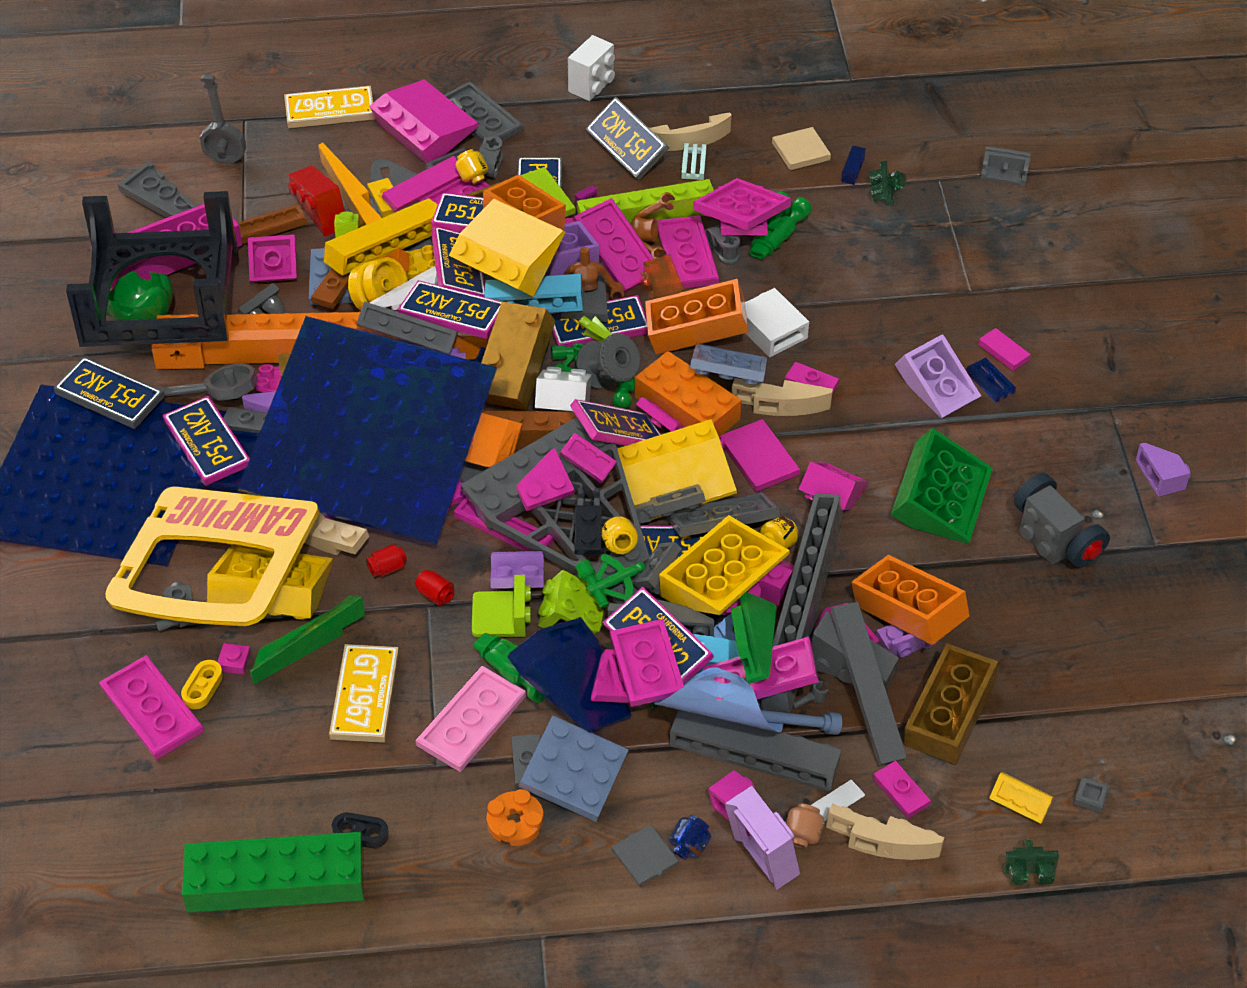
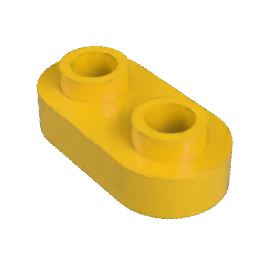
M204 660L193 670L181 691L182 700L188 708L201 709L209 703L223 679L222 668L218 662Z

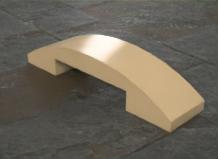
M731 113L709 116V123L670 130L668 125H662L649 129L669 147L667 151L684 150V143H689V147H693V144H698L697 147H701L702 144L708 145L730 133Z

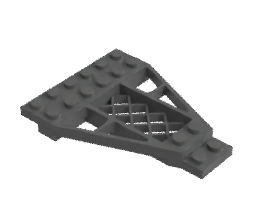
M577 417L461 484V491L473 504L476 514L490 531L495 529L533 551H542L544 557L578 574L575 566L579 562L588 559V554H584V556L582 554H575V544L572 543L575 536V512L561 511L562 503L578 505V497L567 496L553 501L558 503L557 510L543 508V505L531 509L530 511L543 526L528 535L504 523L526 510L516 490L517 484L554 448L574 489L584 488L585 494L590 498L584 500V505H594L593 491L596 487L585 475L587 473L559 455L572 435L576 433L617 461L615 467L619 480L600 490V505H602V514L604 515L602 516V524H605L613 517H621L606 499L622 490L632 524L638 534V542L631 552L615 554L605 545L604 548H601V555L607 554L620 561L625 568L633 564L636 565L637 562L645 564L649 559L648 550L616 444L592 440ZM559 518L573 520L572 527L558 526ZM550 534L569 558L537 540ZM591 562L595 573L599 572L603 562ZM607 566L602 579L616 573L617 571L614 568ZM637 575L631 577L632 582ZM623 581L607 588L625 594ZM633 584L634 595L639 589ZM648 588L646 589L651 595L655 594ZM607 595L614 604H624V600Z

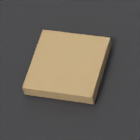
M813 127L772 137V144L789 170L825 162L831 158L830 152Z

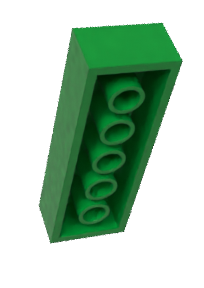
M361 832L186 843L184 847L182 897L187 913L364 901V850Z

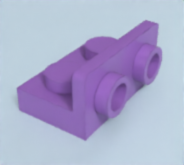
M492 552L491 588H514V575H525V585H531V588L544 587L543 552Z
M894 625L876 630V636L881 646L897 657H906L914 651L922 648L928 649L935 645H931Z

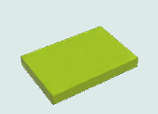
M545 167L520 175L565 204V217L576 213L575 206Z

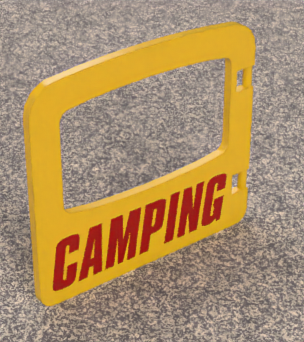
M169 487L160 495L152 514L145 521L123 559L118 573L108 585L105 593L106 600L114 609L161 619L231 626H249L258 623L271 609L319 515V508L312 501ZM164 510L165 513L163 517L157 518L160 511ZM163 539L220 542L275 552L253 596L245 604L187 601L131 590L154 547ZM126 570H130L131 573L128 578H122Z

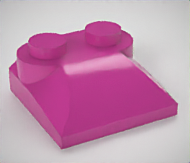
M295 235L248 238L250 283L297 280Z

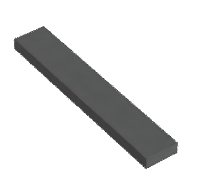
M854 602L832 607L830 611L878 766L890 764L894 761H903L907 756L859 603Z

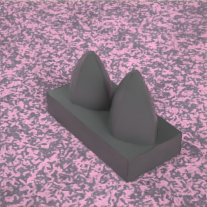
M272 283L239 307L237 314H264L262 310L269 314L286 313L285 307L278 297L280 289Z
M676 542L659 543L645 563V570L639 572L632 583L638 589L644 587L653 593L661 594L659 574L678 558L677 555L681 550L680 546Z

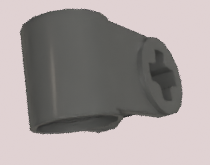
M497 136L485 138L479 149L488 166V172L484 176L496 178L503 161V154L501 153L503 142Z
M720 225L705 230L709 246L713 249L719 260L726 265L736 264L740 259L738 252L740 238L737 235H721Z

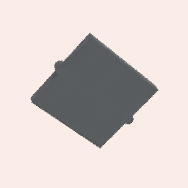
M652 825L645 827L635 834L630 833L628 838L611 847L613 853L639 887L655 877L661 878L662 873L679 864V860Z

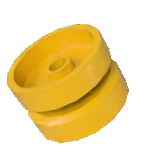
M385 257L357 264L349 275L348 290L353 303L361 310L364 301L372 302L407 282L408 278L399 262Z

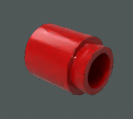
M395 544L373 552L370 557L366 558L368 569L373 577H384L403 569L404 562L407 561L403 548H398Z
M423 570L415 580V587L418 589V592L438 606L449 603L454 597V584L435 571Z

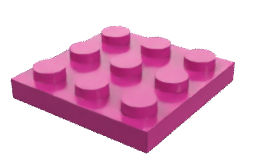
M736 178L695 200L693 210L703 213L705 216L719 219L723 223L737 226L741 230L748 231L790 207L791 198Z

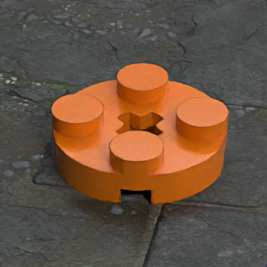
M519 789L503 793L490 801L487 807V827L495 840L510 842L511 846H521L530 843L539 835V830L544 821L543 809L539 801L531 796L527 790ZM513 814L520 815V821L517 823L514 820L508 819Z

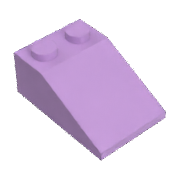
M943 334L905 354L895 363L906 384L940 418L981 397V394Z

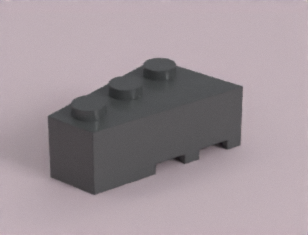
M826 611L812 637L816 669L819 672L837 677L845 683L853 684L834 620H832V614ZM870 639L887 691L896 675L899 658Z

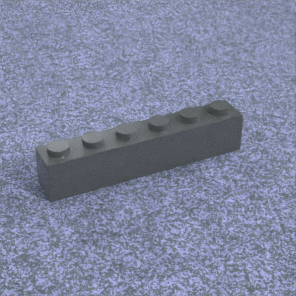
M678 710L670 730V746L829 792H831L840 763L841 749L835 748L832 745L820 744L809 741L801 736L795 737L781 732L778 733Z

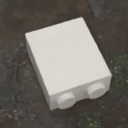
M775 288L745 302L749 332L746 334L769 358L808 338L809 321Z

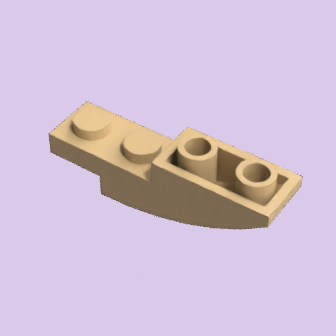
M734 378L732 394L740 398L742 404L753 405V413L773 416H797L818 413L831 408L833 389L788 380H784L783 387L759 382L758 384H750L738 378Z
M319 510V515L304 543L333 555H338L341 551L356 554L369 538L367 529L327 519L324 517L323 512Z
M833 803L828 812L826 828L850 837L849 848L880 857L906 860L936 858L941 854L945 837L939 836L932 830H924L914 826L907 820L890 816L885 825L873 817H865L853 812L848 807H840Z

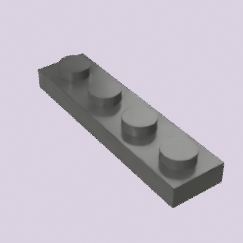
M365 301L356 323L357 327L450 356L458 335L455 330Z

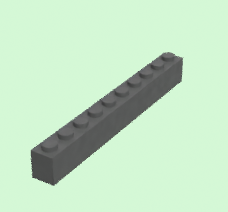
M815 493L774 637L773 647L805 637H809L811 640L843 520L840 495ZM797 688L761 698L763 710L791 713Z

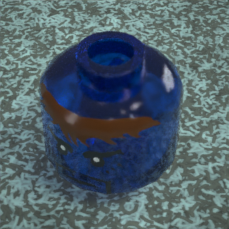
M690 815L689 818H680L669 836V842L674 847L672 852L684 860H687L688 857L699 858L711 839V833L708 830L710 826L694 815Z

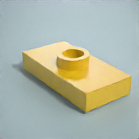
M389 178L367 183V189L382 218L395 213L382 198L383 192L393 187Z
M1004 772L1000 773L989 799L1040 824L1043 823L1054 798Z

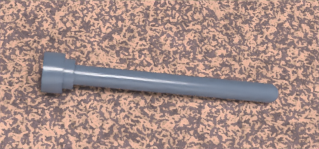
M761 710L767 722L819 727L821 731L832 735H838L842 728V716L840 713L827 712L821 716Z

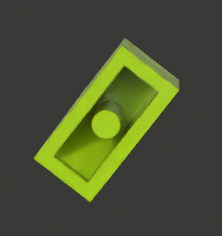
M341 212L335 215V237L337 238L360 228L359 214Z

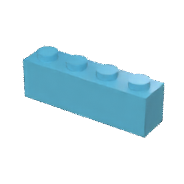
M581 274L544 276L534 297L497 279L485 281L486 298L546 308L549 313L583 311Z

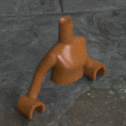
M669 192L663 193L660 201L637 213L630 223L654 260L660 265L665 264L666 261L659 256L662 254L666 255L667 252L661 247L654 248L647 244V242L656 241L658 222L655 218H644L663 206L667 210L674 208L668 201L675 200V197Z
M582 247L580 249V261L568 266L563 275L581 274L583 291H588L598 287V274L600 273L610 286V297L613 298L615 292H620L621 297L624 298L623 284L615 282L602 264L590 261L589 248Z

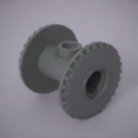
M617 333L608 336L603 342L591 341L584 344L577 354L576 365L577 369L586 370V374H592V388L601 389L609 386L614 380L625 382L635 377L640 368L641 357L636 343L628 336Z

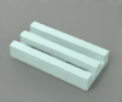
M684 143L681 179L704 180L706 144H702L701 148L697 147L698 144H693V147H689V143ZM688 153H692L691 174L687 173ZM697 154H701L700 174H695Z

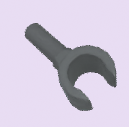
M819 680V682L813 684L810 693L793 703V709L807 702L815 701L821 703L825 701L829 689L819 691L824 683Z

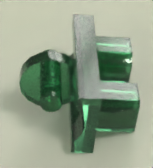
M886 160L880 162V169L869 171L872 183L870 192L873 201L885 199L887 205L894 204L893 189L898 191L903 188L907 183L906 175L902 172L894 171L889 173Z
M1024 838L1023 847H1014L1012 852H1005L1002 872L1003 874H1008L1012 885L1027 883L1028 874L1037 873L1038 883L1053 884L1059 860L1058 850L1044 851L1043 846L1033 847L1031 838Z

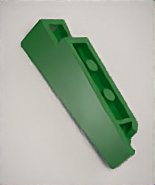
M746 592L740 597L741 605L731 608L737 650L744 665L747 683L751 684L770 677L777 606L768 600Z
M350 595L328 612L260 648L254 667L250 670L253 684L342 636V628L365 616L363 598Z

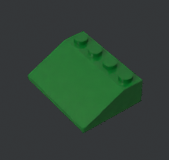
M931 428L915 442L891 515L910 528L967 544L971 540L993 467L934 428Z

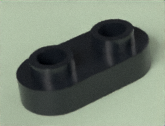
M345 812L337 815L331 824L333 834L346 833L342 832L345 829H351L350 832H361L363 847H381L389 838L387 823L378 817ZM372 834H379L376 837H370Z

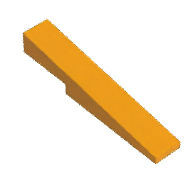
M324 143L319 144V153L323 166L332 181L339 186L341 196L351 212L359 214L361 227L381 219L382 217L371 207L369 191Z

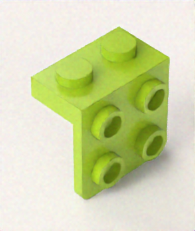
M562 570L552 580H547L543 587L542 593L544 598L538 610L540 615L538 626L548 630L558 620L564 619L592 634H597L601 629L604 609H600L594 596H589L586 590L588 586L586 581Z
M514 575V591H483L473 594L472 635L474 637H481L484 633H488L491 636L498 635L499 637H526V623H531V608L526 607V601H531V585H525V575Z

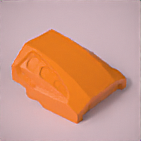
M474 411L459 459L492 467L516 452L523 424Z

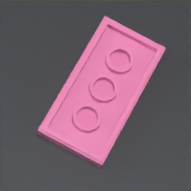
M481 666L416 739V746L461 772L525 699L526 691Z

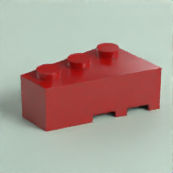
M313 165L288 174L290 181L288 189L291 195L295 196L323 236L335 233V215L345 212L339 186Z

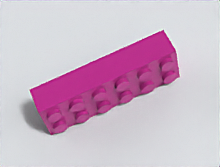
M202 204L128 233L209 230L205 205ZM232 216L237 247L242 246L239 224ZM179 256L144 258L120 271L113 280L110 291L121 277L132 271L137 272L140 278L148 280L151 279L150 272L167 275L196 263Z

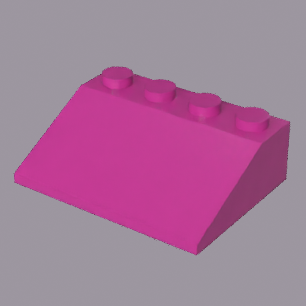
M425 79L386 92L369 106L376 122L424 163L447 154L479 126L477 121Z

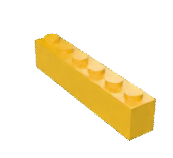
M429 198L325 242L323 262L343 276L351 272L357 264L381 259L398 247L404 249L431 237L433 230L431 221L438 204Z

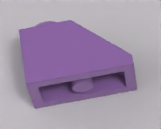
M1141 443L1136 456V462L1157 496L1185 490L1190 478V469L1187 464H1184L1180 456L1156 446Z

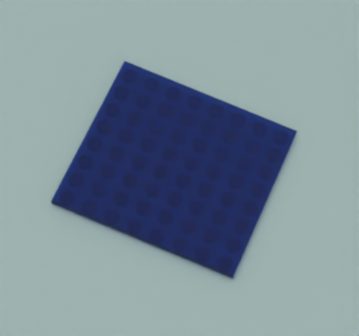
M305 316L242 476L238 491L256 496L312 501L317 504L319 513L437 545L497 367Z
M41 384L0 468V541L123 560L145 521L152 514L156 502L165 489L169 487L199 489L201 486V478L163 419L164 414L185 405L159 402L145 419L133 429L55 394V386ZM218 410L221 416L224 417L227 411ZM161 510L157 518H162L165 511ZM179 539L160 540L146 563L168 567Z

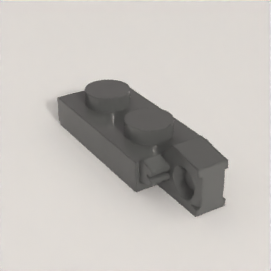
M696 484L650 498L651 501L634 505L639 523L650 522L653 517L658 515H671L675 513V510L698 507L700 503L706 502L700 485Z

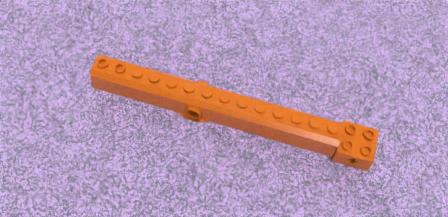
M360 312L226 315L229 333L228 341L152 344L151 348L156 369L205 368V364L279 363L277 355L327 346L329 360H369L366 358V352H371L370 347L385 346V350H393L392 346L407 342L357 327L356 323ZM190 314V315H158V316H157V319H163V318H188V317H199V316H198V315H195V314ZM457 331L458 335L453 348H459V352H465L466 359H483L490 336L488 339ZM409 343L410 348L415 347L416 357L421 356L420 352L431 351Z

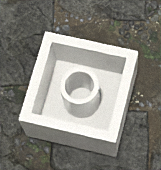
M592 35L568 57V92L590 101L608 83L613 81L615 76L614 44Z
M547 367V370H543L537 377L535 408L573 411L570 405L574 399L590 402L592 374H586V370L571 369V372H563L559 367Z

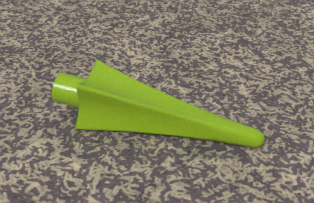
M583 316L579 321V324L586 328L583 334L595 340L603 342L605 338L612 335L596 316L592 321L586 316Z

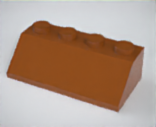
M479 410V412L523 424L516 450L523 449L577 417L573 411Z

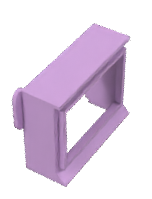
M753 786L725 803L734 839L742 841L771 883H774L776 890L800 875L792 838H794L792 831L777 812L772 813ZM746 829H747L748 832L751 834V836H748V835H747Z

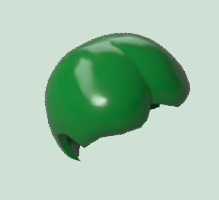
M129 272L121 277L110 291L106 315L113 317L115 320L157 319L158 315H166L173 300V288L170 279L165 274L150 272L151 279L145 280L140 278L137 272Z

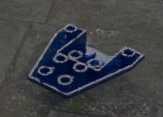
M581 617L538 630L507 656L527 682L589 733L630 719L632 716L627 703L592 701L591 695L600 658L606 648Z

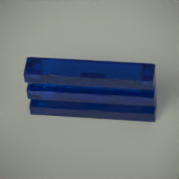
M987 358L967 366L966 372L995 402L1000 401L1001 397L1003 399L1007 398L1009 393L1011 395L1015 394L1016 387Z

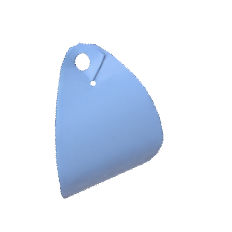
M732 614L725 617L722 622L714 627V637L736 641L735 633L733 632ZM717 667L698 671L684 684L683 688L666 699L655 701L656 705L778 733L783 728L782 723L766 721L761 712L763 707L761 705V709L759 708L753 688L742 677ZM714 677H723L731 682L726 684L719 683L714 680ZM716 697H722L723 699L717 700Z

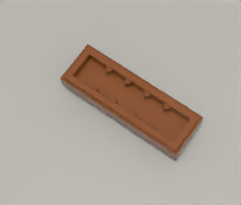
M299 204L238 222L242 244L247 243L250 237L270 236L306 225L307 218Z
M331 268L311 296L312 303L333 309L348 289V278L351 272L342 276Z

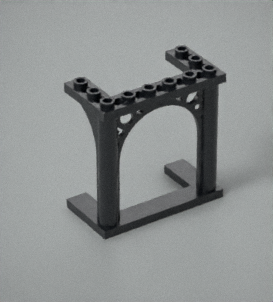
M228 191L204 192L203 199L209 230L115 233L108 197H83L82 206L92 246L89 283L67 284L66 288L79 347L228 341L226 309L232 253H237V242ZM153 256H179L197 263L206 273L207 279H194L193 281L199 317L106 321L113 280L120 271L138 260Z

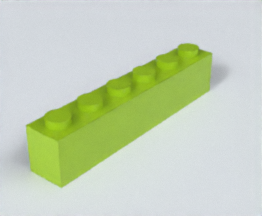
M706 179L577 201V215L612 198L628 222L631 223L637 213L660 201L661 195L669 192L675 197V200L668 201L674 208L667 210L663 206L647 215L644 219L655 218L656 220L698 215L705 216L703 213L693 210L694 201L714 191L710 180Z

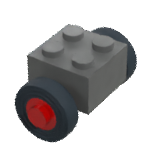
M1044 472L1032 476L1019 488L1014 497V505L1023 513L1019 529L1023 538L1029 541L1038 550L1039 554L1052 565L1066 557L1076 567H1084L1093 562L1109 544V533L1099 524L1091 525L1082 531L1085 518L1056 491L1057 483Z

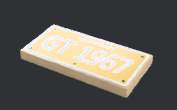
M371 86L284 94L288 128L375 119L369 107L373 104Z
M345 644L329 732L330 740L385 743L399 656L398 647Z

